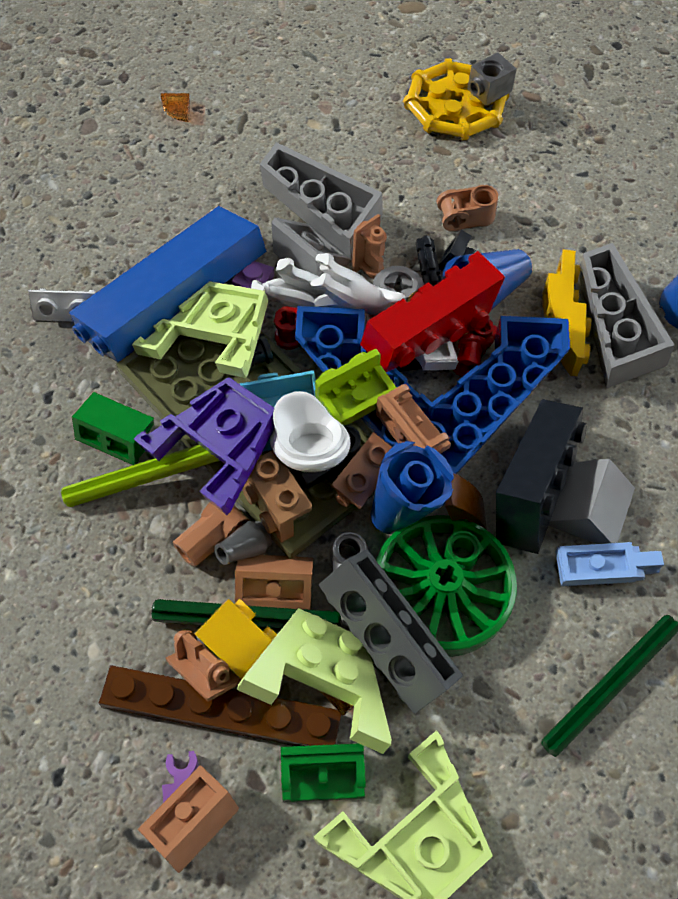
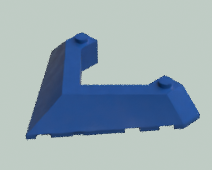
M297 306L295 339L323 372L331 368L337 369L349 363L355 355L361 352L367 353L360 345L364 334L365 309ZM500 316L494 339L495 350L491 353V356L480 366L476 365L457 381V385L445 395L441 394L433 402L423 393L419 394L407 383V378L396 368L386 372L396 387L407 384L411 389L409 392L412 395V399L440 433L445 432L450 439L448 441L451 443V446L441 455L446 458L453 473L457 474L569 352L568 319ZM376 410L361 417L369 429L393 447L398 444L376 416Z

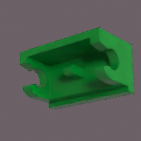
M95 392L89 396L72 416L75 440L131 465L137 464L139 458L145 452L134 438L144 430L146 433H149L154 426L153 417Z
M355 743L281 747L283 802L365 798L364 745Z

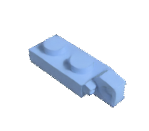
M632 542L559 546L555 552L561 586L630 583L644 580L646 574L659 573L661 567L664 566L661 551L640 552L639 546H632Z

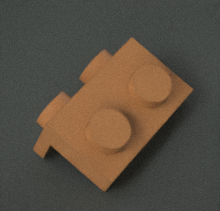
M273 450L260 456L242 491L251 505L254 503L258 505L262 512L259 514V517L266 531L269 534L275 532L282 543L294 536L293 520L310 512L312 504L287 466L279 460Z

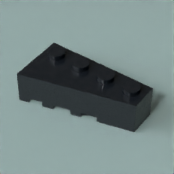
M545 399L541 400L496 491V538L502 545L539 554L560 492L564 488L568 469L574 465L577 455V444H582L586 436L587 423L582 422L583 407Z

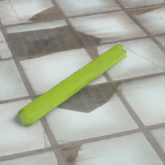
M196 445L167 454L160 461L154 458L65 486L61 489V495L64 504L67 507H73L219 461V459L201 445Z

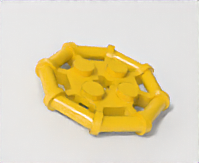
M445 58L444 62L425 70L418 69L412 74V83L408 94L403 99L405 109L410 110L423 125L425 132L431 133L433 131L461 137V140H468L469 136L491 127L497 128L502 124V113L505 102L509 99V94L490 103L493 104L492 110L487 111L484 109L485 105L467 89L472 65L454 62L451 58ZM445 74V77L437 81L431 80ZM421 89L428 92L427 97H419ZM446 120L454 121V123L446 122Z

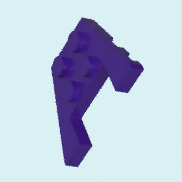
M230 377L190 401L192 406L176 417L170 414L160 420L162 426L149 434L144 430L134 438L141 448L160 461L184 435H187L222 461L225 465L200 490V493L226 515L231 512L275 429L273 421L274 407Z

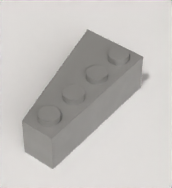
M277 142L260 163L263 187L352 260L354 230L360 223L370 220L377 214L380 215V218L382 217V192Z
M610 243L583 253L579 280L584 300L587 304L588 316L591 318V328L606 388L667 366L675 345L614 244Z

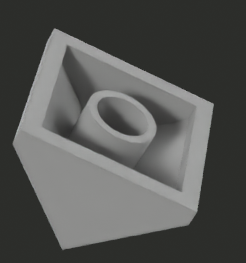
M276 217L273 219V253L280 259L290 258L294 261L295 267L319 277L324 272L320 270V263L315 260L318 254H331L334 257V261L343 267L350 262V257L309 224Z
M610 459L574 462V465L568 469L566 482L563 490L560 492L549 526L596 544L618 543L635 487Z

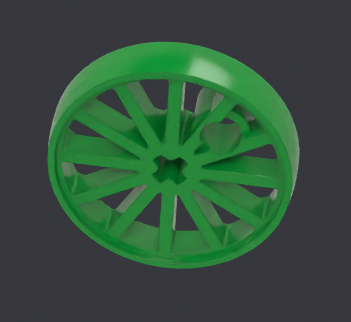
M448 515L423 517L406 528L396 530L386 540L376 558V561L390 579L414 585L399 591L406 601L422 598L413 607V610L419 617L433 603L435 604L429 626V631L434 637H436L443 606L445 607L455 641H438V643L449 657L465 655L486 645L501 631L513 610L517 595V578L512 560L500 541L485 528L474 522H468L466 519L452 521ZM432 533L451 534L444 551V559L438 553ZM421 536L429 560L423 559L406 542ZM461 547L468 550L471 556L459 558L453 551ZM394 552H398L417 571L393 566L387 562ZM485 553L496 564V567L475 572L470 571L475 566L477 560ZM444 579L448 580L445 586L440 584ZM502 579L504 594L477 588L474 585ZM470 600L499 607L502 609L501 613L493 621L471 603ZM457 608L483 632L468 638Z

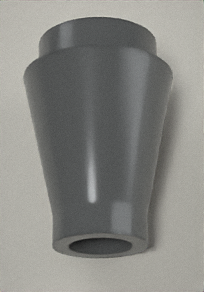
M247 521L224 541L215 545L216 557L220 563L227 565L234 561L264 555L267 548L271 546V534L266 531L262 522Z

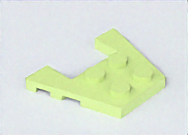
M210 281L178 306L180 312L170 320L162 319L154 325L156 331L145 340L140 336L133 342L132 346L138 355L162 359L179 335L226 344L227 347L215 362L219 372L246 378L249 374L269 300L263 290Z
M298 608L242 678L237 690L272 705L279 695L284 674L353 705L354 712L350 740L384 754L391 746L392 739L371 655L352 632Z
M436 730L408 756L435 791L374 846L367 842L343 811L314 836V840L319 846L399 899H448L493 856L472 806L468 803L459 783L456 769L451 764L446 753L443 739Z

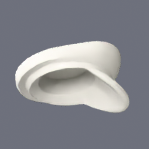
M295 391L278 400L273 412L275 429L270 436V445L282 463L298 471L320 472L328 470L344 460L350 449L349 434L345 427L328 413L315 396L307 392Z

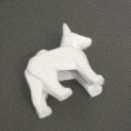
M329 253L316 256L315 260L320 263V270L324 272L320 277L295 267L292 259L285 258L280 259L276 267V272L281 278L273 279L266 283L253 280L251 289L265 291L269 300L286 304L290 307L309 306L365 309L366 314L373 316L378 315L406 297L403 293L390 291L371 284L360 274L337 264L334 261V257Z

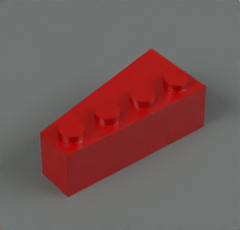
M477 251L469 256V264L460 269L455 265L445 271L446 278L440 283L432 286L428 282L420 287L412 296L410 302L403 298L368 320L360 345L367 353L374 349L379 351L381 354L380 365L385 372L398 366L405 367L414 358L423 354H431L439 346L449 341L455 342L463 334L473 329L480 330L490 319L489 313L505 276Z

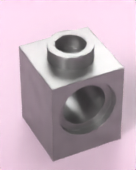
M497 52L471 66L467 89L484 105H488L512 92L517 68Z

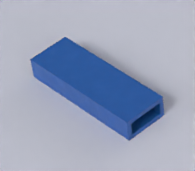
M220 206L216 207L71 310L69 314L75 324L72 326L75 335L83 343L87 341L91 343L101 356L107 355L117 363L134 351L132 344L140 336L145 340L156 331L154 328L155 324L162 319H172L180 312L178 306L208 282L224 284L266 253L259 226Z

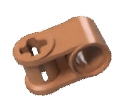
M479 185L458 190L450 189L441 193L436 202L438 208L443 212V227L448 231H458L492 224L496 217L497 190L489 185Z

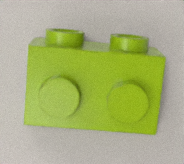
M377 349L355 355L349 363L337 369L331 368L326 370L315 381V397L322 403L328 413L342 425H348L376 410L377 398L397 388L380 365L381 354Z

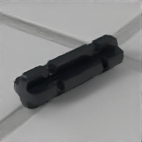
M424 235L415 242L421 275H423L424 285L429 282L432 286H435L442 279L439 276L438 259L436 252H434V240L430 239L429 235Z

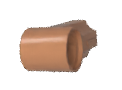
M209 502L204 508L201 518L173 541V545L181 557L195 568L215 551L216 544L224 541L250 520L235 505L231 512L226 515Z

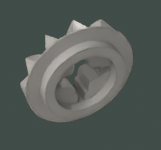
M404 266L387 267L381 270L373 281V285L390 291H395L394 288L397 282H400L401 293L406 296L407 302H410L412 296L424 285L422 278L417 272Z

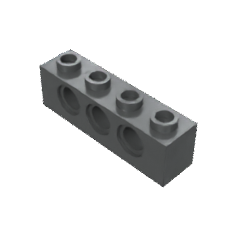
M368 549L348 558L319 584L328 602L336 608L348 624L352 634L360 640L371 655L377 668L383 671L397 690L400 699L408 705L414 714L446 692L463 677V674Z

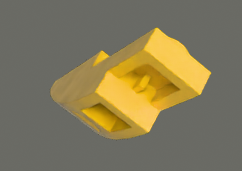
M563 249L556 274L548 273L542 292V307L544 318L568 319L570 349L560 361L570 376H578L582 364H587L590 356V344H585V337H588L590 333L591 318L586 317L587 304L578 303L579 290L574 289V284H577L580 274V265L575 264L576 251Z

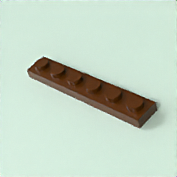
M110 665L99 700L101 708L292 746L336 744L342 710L276 698L271 705L235 689H230L208 702L184 679Z

